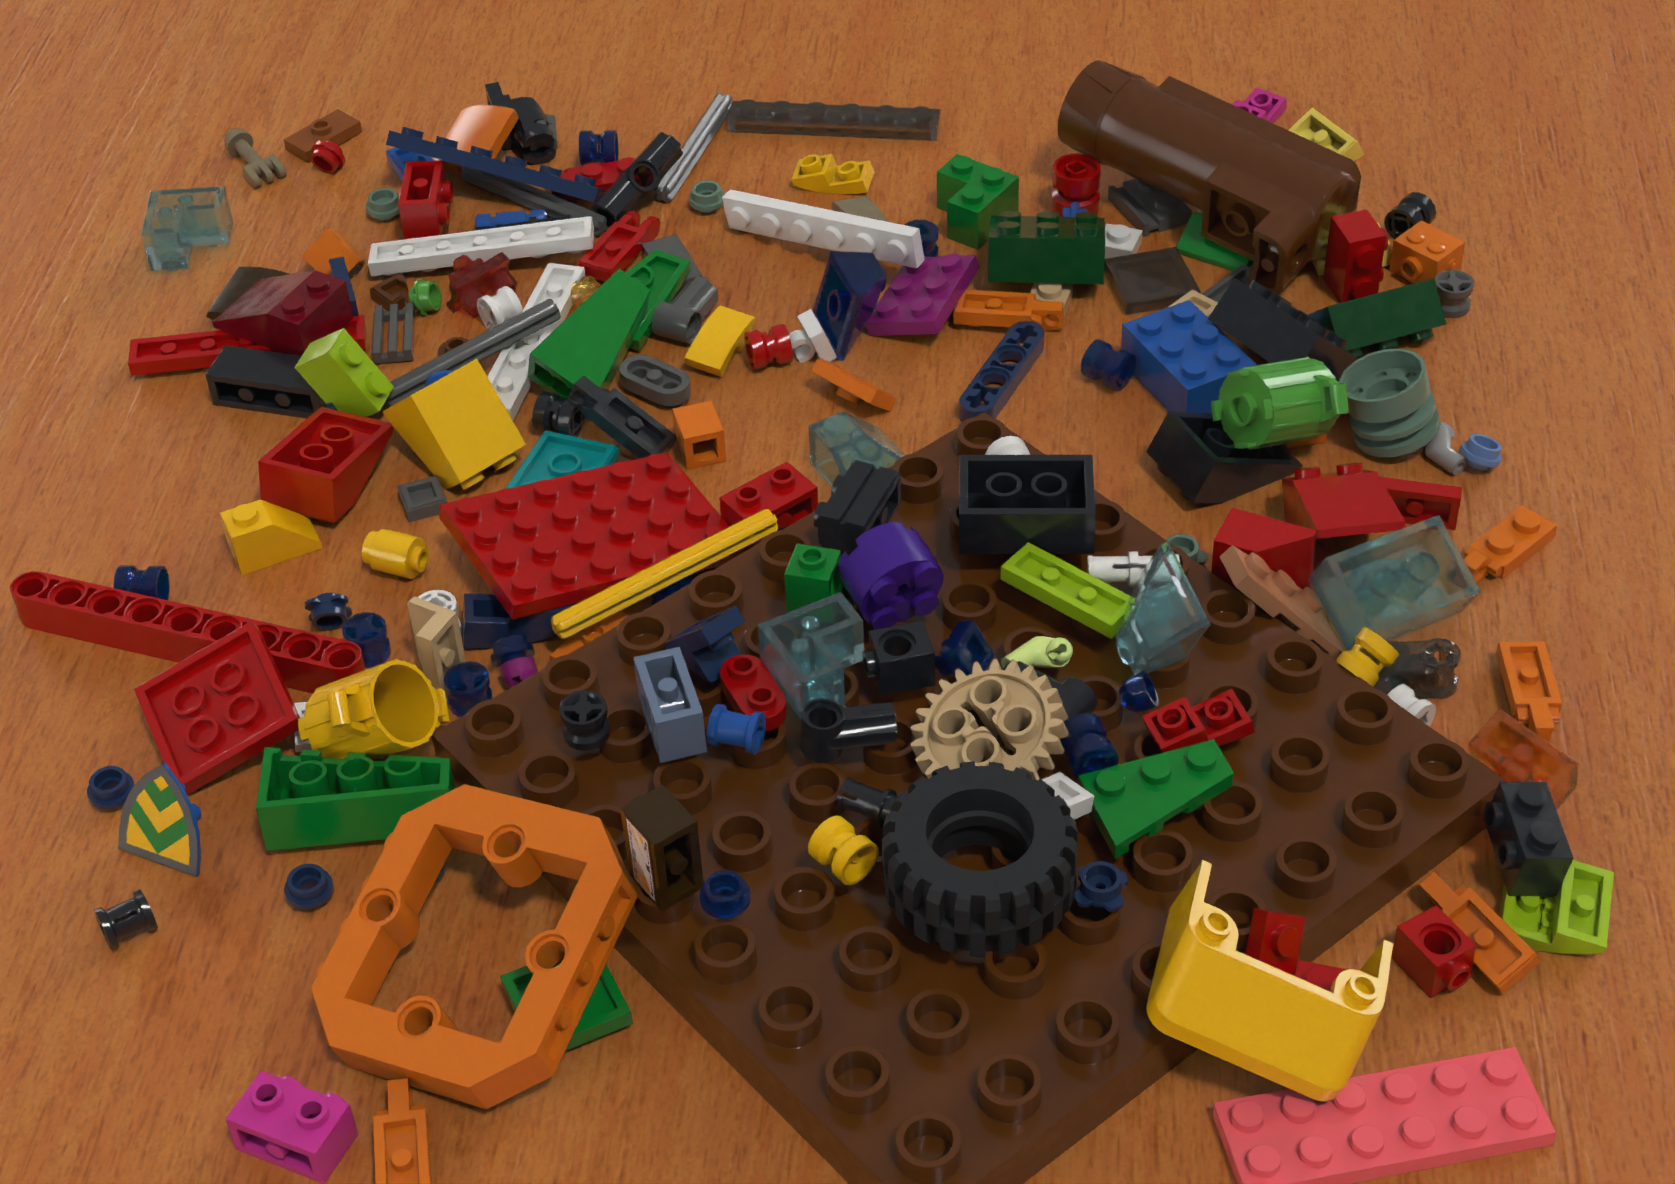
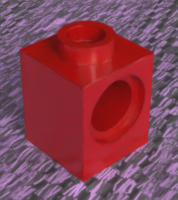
M1435 905L1397 926L1391 958L1431 999L1447 989L1451 991L1456 990L1468 981L1472 974V964L1477 945Z

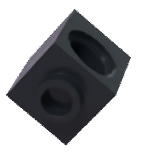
M924 621L869 631V650L862 652L863 665L867 679L875 678L881 696L935 686V651Z

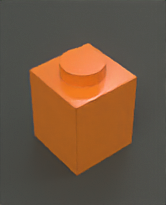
M712 400L673 408L672 414L674 433L677 437L676 443L686 469L689 470L726 462L724 430Z

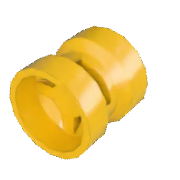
M1363 626L1355 636L1354 646L1350 650L1342 651L1336 661L1353 675L1362 678L1374 687L1379 681L1378 674L1384 667L1391 666L1400 654L1377 633Z
M837 815L822 822L814 831L808 844V853L821 865H830L834 876L845 885L856 884L865 878L874 867L879 855L878 847L874 842L864 835H856L852 824L842 816Z

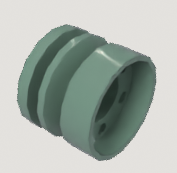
M1406 349L1380 350L1359 358L1343 371L1339 383H1346L1348 414L1357 447L1365 454L1375 457L1405 455L1427 445L1437 435L1441 425L1434 395L1431 392V384L1424 359L1416 352Z

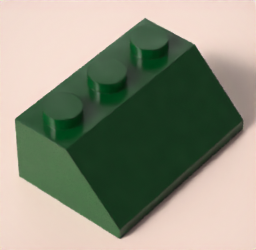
M1434 278L1331 305L1308 314L1317 320L1321 326L1345 339L1348 343L1344 349L1356 357L1364 355L1362 348L1373 345L1375 352L1399 346L1397 339L1409 336L1411 343L1433 337L1432 329L1446 324Z

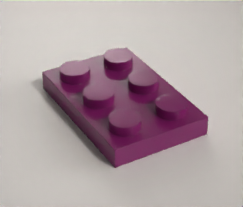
M953 253L936 257L924 256L925 260L918 268L902 266L865 322L869 336L938 334L980 268L976 255Z

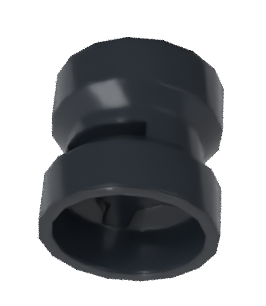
M1412 192L1406 195L1398 206L1394 207L1386 215L1384 221L1386 231L1393 239H1396L1421 220L1431 224L1436 218L1435 205L1425 194Z
M545 391L540 393L536 399L532 413V423L535 430L543 432L545 430H556L560 434L578 437L581 433L586 418L575 404L568 399H560L558 394Z

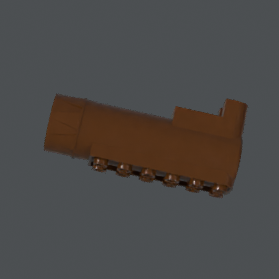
M1097 60L1090 63L1080 72L1063 101L1058 118V136L1062 143L1081 154L1097 159L1102 165L1122 171L1203 210L1201 236L1254 261V265L1250 268L1248 285L1254 280L1268 290L1279 294L1308 262L1317 261L1326 255L1331 216L1355 212L1357 209L1361 174L1353 160L1171 76L1158 87L1138 74Z

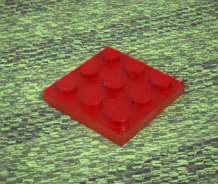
M253 621L248 622L134 689L161 757L179 782L185 785L186 795L264 751V747H271L299 730L298 719H300L298 711L265 639Z

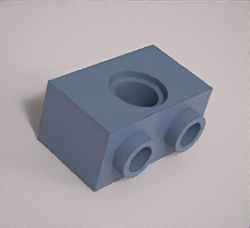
M680 647L633 657L639 701L660 763L707 752L703 711Z

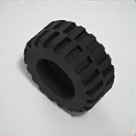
M975 761L961 762L960 768L950 770L948 766H944L934 770L932 777L929 779L922 776L908 786V793L902 792L891 805V812L886 816L883 825V882L885 883V895L888 904L895 910L896 918L907 929L914 927V935L928 944L936 941L940 943L941 950L954 954L959 949L970 951V956L985 957L986 951L997 950L999 955L1016 951V945L1021 943L1028 947L1042 939V930L1049 933L1062 921V915L1069 911L1074 899L1077 878L1078 830L1076 821L1070 816V808L1063 798L1059 795L1055 796V790L1043 780L1039 779L1035 782L1032 780V775L1029 772L1017 767L1014 771L1004 769L1003 763L989 762L988 766H975ZM987 845L1008 851L1019 859L999 869L973 871L953 866L941 857L961 847Z

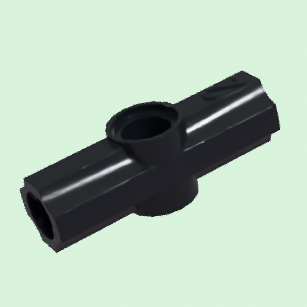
M663 132L658 133L629 167L619 173L616 181L592 206L596 213L607 218V226L611 227L615 221L618 222L629 210L633 211L644 197L658 186L661 178L683 155L680 148L681 144L672 135H667ZM634 174L641 179L642 186L637 184V182L634 179Z

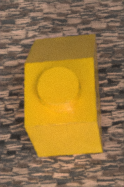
M260 499L220 512L229 550L241 575L322 549V543L309 517Z

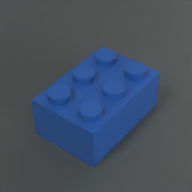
M1190 300L1122 324L1120 362L1170 412L1212 414L1211 401L1219 399V390L1227 378V373L1243 367L1257 365Z

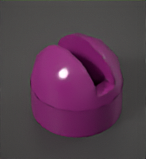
M533 657L516 658L500 666L503 681L508 689L538 672Z

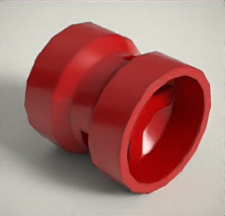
M784 324L772 326L768 331V335L766 332H760L757 329L744 333L746 353L753 370L765 368L768 363H772L773 359L780 365L793 361L791 340Z

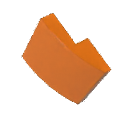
M493 105L470 106L461 110L445 138L458 141L457 149L470 152L471 146H476L493 151L491 158L495 159L519 117L513 108ZM432 158L434 161H443L436 158ZM443 161L444 171L462 174L463 166Z

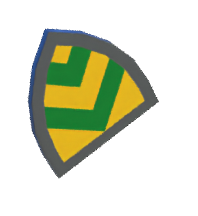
M166 762L143 775L131 789L122 808L118 849L197 877L200 875L201 861L200 831L197 821L201 819L202 813L197 805L190 803L185 792V785L179 782Z

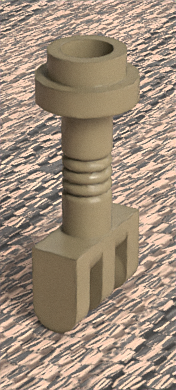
M234 128L225 135V148L229 154L235 157L241 156L248 163V165L242 167L243 175L253 189L261 186L259 176L266 184L273 182L274 176L272 171L278 178L287 176L284 165L274 154L262 159L252 148L253 138L246 130Z

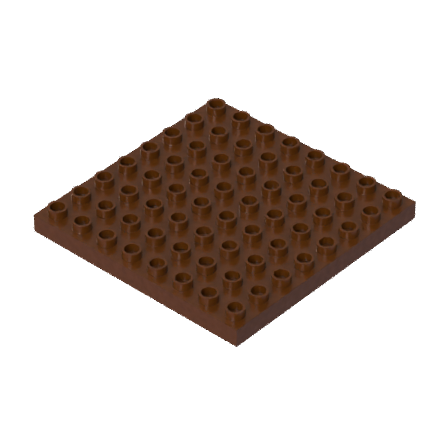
M985 412L976 417L966 419L958 428L917 452L899 458L893 466L888 468L898 471L901 475L902 501L889 523L900 522L906 529H911V526L915 528L944 574L943 584L937 595L939 604L936 609L927 615H915L903 622H896L894 625L924 621L935 651V686L884 696L880 695L875 678L867 679L862 659V652L869 650V631L875 629L863 618L843 583L842 593L831 621L787 614L784 573L796 544L821 547L818 539V528L813 523L814 511L783 530L770 533L759 544L716 569L698 575L690 584L644 611L624 618L618 626L570 654L552 660L544 669L498 696L476 704L467 714L432 734L436 757L450 758L456 788L465 784L599 817L615 841L628 874L629 868L620 808L630 803L636 797L645 795L661 785H664L697 820L704 888L668 909L661 911L630 876L638 896L614 948L848 1184H1024L1198 1050V1048L1160 1032L1151 1023L1147 1015L1146 1006L1169 909L1202 860L1212 864L1204 902L1221 909L1235 922L1239 934L1236 951L1243 954L1246 953L1254 908L1306 918L1298 960L1312 962L1486 828L1484 822L1486 804L1492 801L1499 782H1506L1502 777L1466 753L1458 744L1449 741L1394 702L1386 693L1374 688L1362 678L1353 675L1338 664L1335 659L1323 652L1315 643L1305 639L1277 618L1270 616L1244 593L1231 587L1190 558L1182 549L1166 541L1125 512L1120 505L1108 500L1096 490H1094L1096 513L1094 554L1052 555L1086 573L1088 555L1128 556V552L1138 551V556H1171L1179 554L1180 559L1179 583H1139L1138 587H1128V583H1107L1139 600L1138 614L1111 639L1002 581L1001 566L1014 554H959V455H985L988 447L1001 437H1019L1005 427L1001 421ZM1022 439L1030 455H1045ZM737 606L746 622L732 630L735 636L733 641L742 655L758 657L765 663L786 697V720L778 728L765 732L762 746L756 755L749 754L745 748L721 743L718 747L709 746L706 733L713 707L716 704H722L727 707L728 711H735L722 691L720 678L710 683L687 667L703 711L707 752L660 763L639 701L633 657L666 650L663 645L665 642L695 622ZM1037 636L1065 638L1071 643L1073 654L1069 662L1063 667L1057 669L1034 667V669L1061 683L1071 677L1080 679L1093 690L1097 698V707L1091 715L1065 740H1060L1064 749L1063 754H1049L1055 768L1053 770L1044 768L1037 770L1041 780L1061 772L1078 784V775L1160 754V749L1143 722V715L1183 697L1187 698L1192 707L1232 688L1251 718L1255 733L1239 740L1218 746L1234 772L1233 786L1189 814L1180 812L1164 822L1163 830L1149 838L1143 835L1129 844L1128 852L1116 859L1113 857L1091 813L1074 819L1078 830L1077 878L1074 891L1079 889L1078 871L1082 867L1097 861L1108 862L1115 865L1128 877V884L1121 891L1124 905L1120 910L1110 912L1105 908L1080 907L1073 900L1069 911L1062 915V921L1053 931L1047 933L1042 930V939L1028 947H1025L1023 943L1016 945V951L999 955L998 950L986 951L985 957L970 956V951L958 949L957 953L954 954L941 950L940 943L936 941L928 944L915 936L914 927L911 929L904 927L896 918L895 910L889 906L885 895L882 854L883 827L875 825L872 818L848 809L839 808L837 805L838 795L845 797L848 795L854 796L840 791L841 785L847 778L855 779L857 782L881 791L889 788L896 791L897 796L902 792L908 793V786L922 776L927 779L926 775L920 770L915 760L917 757L911 747V742L916 740L911 731V726L921 723L916 710L918 708H930L925 695L927 693L940 695L943 692L939 684L941 679L951 684L956 682L955 670L958 668L966 676L972 674L974 662H978L982 670L986 671L989 670L993 659H997L1002 668L1001 659ZM581 690L597 692L606 700L607 718L611 731L609 739L604 745L588 751L576 750L569 747L565 742L562 731L563 723L559 712L562 700L569 694ZM819 698L836 701L842 708L892 702L896 714L897 743L843 749L838 758L827 763L811 761L803 756L800 750L802 709L811 700ZM970 707L964 708L974 716L979 727H986L975 711ZM993 735L1000 747L1008 755L1015 754L1004 746L1000 735ZM836 815L842 816L852 824L856 835L866 836L877 845L879 850L877 861L872 870L865 878L853 885H845L834 876L830 865H821L808 853V844L814 831L822 822ZM987 845L961 847L941 857L953 866L973 871L999 869L1019 859L1008 851ZM548 872L541 874L569 901L579 880Z

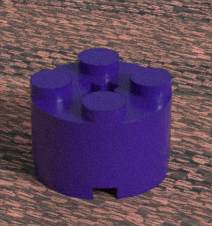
M890 522L876 526L864 532L855 540L858 547L850 556L847 555L846 551L841 556L837 566L838 577L863 618L874 629L894 626L896 622H903L915 615H927L938 606L939 599L937 595L942 587L944 574L927 545L912 526L911 529H906L900 522Z

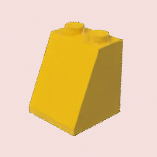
M478 359L471 361L382 411L387 420L433 475L438 477L439 482L445 489L460 484L464 490L485 478L481 472L482 470L493 465L497 471L517 459L514 452L526 445Z

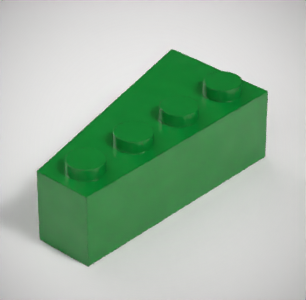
M264 747L256 811L266 851L386 840L394 831L402 815L456 789L450 758L390 755L385 761H373L367 757L366 753L348 752L346 759L323 758L321 750L303 749L300 756L282 755L281 748Z

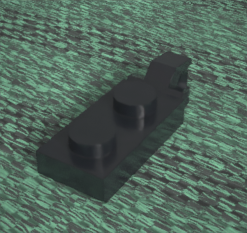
M584 375L573 385L567 398L575 404L587 419L638 458L668 452L677 439L674 433L617 389L613 388L611 391L604 388L601 389Z

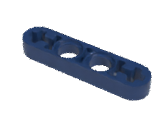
M1024 321L1014 324L1008 330L959 399V417L962 422L984 412L996 419L1043 352L1044 329L1039 324ZM1014 360L1018 361L1019 363L1004 364L1002 363V361ZM988 383H1000V384H1003V386H1001V387H988V386H985V384H988Z

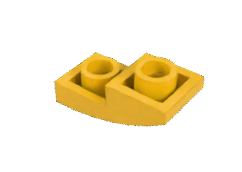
M812 154L799 159L791 181L793 186L814 192L831 194L867 193L874 175V169L870 160L862 162L848 161L837 166L833 154L822 156Z
M720 305L707 319L684 357L686 365L722 377L734 352H741L745 344L744 333L752 330L756 322L755 317Z

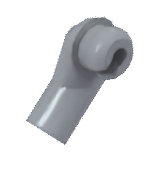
M1441 421L1437 435L1425 445V455L1456 476L1466 467L1467 459L1451 449V436L1455 437V432L1450 425Z

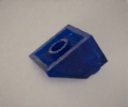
M830 251L813 313L837 356L836 360L844 361L873 313L880 292L886 286L885 270L881 267L873 253Z

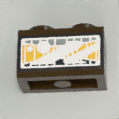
M664 785L645 795L636 797L630 803L620 808L629 874L661 911L668 909L704 888L697 820Z

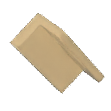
M412 597L407 605L419 662L422 665L424 675L430 679L432 687L445 690L446 700H448L468 677L457 612L426 600Z

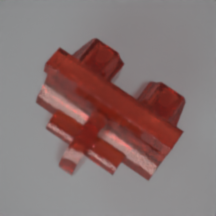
M501 252L485 262L481 258L472 261L466 255H461L454 259L453 267L455 272L449 275L451 299L447 301L446 306L453 313L463 309L475 319L480 316L477 309L478 298L490 291L496 295L497 290L504 286L510 287L515 292L517 281L508 272L509 258Z

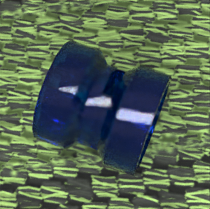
M581 130L579 133V159L581 166L588 163L619 161L617 131L605 130L602 134H595L591 130Z
M1097 339L1085 351L1081 362V373L1093 380L1102 379L1106 386L1120 391L1129 383L1134 374L1136 357L1124 350L1115 351L1111 344Z
M120 565L115 572L114 588L168 600L170 592L169 574L165 566H148L146 570H139L133 565Z
M1082 713L1064 722L1068 730V736L1061 738L1060 742L1063 746L1064 754L1069 756L1068 763L1077 779L1078 775L1118 764L1119 755L1111 740L1107 739V731L1099 716L1093 713Z

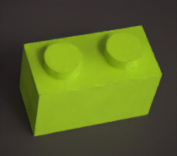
M344 328L311 342L294 367L330 409L358 416L368 417L379 412L394 388L392 383Z

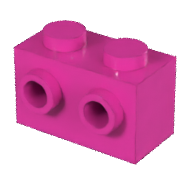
M264 1071L258 1073L225 1119L236 1150L323 1184L327 1182L358 1136L350 1104L342 1097L330 1092L322 1094L304 1087L292 1077L281 1076L279 1078Z

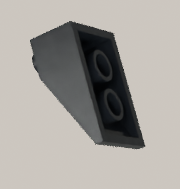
M1168 411L1146 451L1158 464V470L1171 478L1181 489V495L1194 504L1224 503L1294 474L1295 469H1300L1303 466L1283 444L1253 450L1235 448L1234 442L1224 432L1221 420L1213 421L1212 414Z

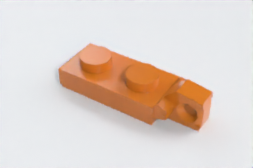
M966 289L955 306L953 317L954 324L971 327L992 326L1010 329L1016 323L1028 321L1039 324L1044 331L1062 329L1064 307L1063 302L1036 299V293Z
M1521 505L1469 546L1464 552V559L1460 563L1461 571L1457 581L1472 589L1490 574L1500 579L1505 578L1553 540L1557 525Z
M1545 641L1498 642L1496 655L1512 716L1515 717L1516 724H1527V735L1532 748H1551V735L1555 730L1554 724H1559L1562 701Z
M1435 872L1419 884L1426 892L1425 895L1477 945L1473 960L1474 966L1502 994L1506 993L1541 962L1536 952L1471 887L1466 888L1462 884L1453 891Z
M408 1077L387 1080L388 1109L376 1111V1115L373 1116L375 1184H432L429 1122L424 1104L413 1105Z

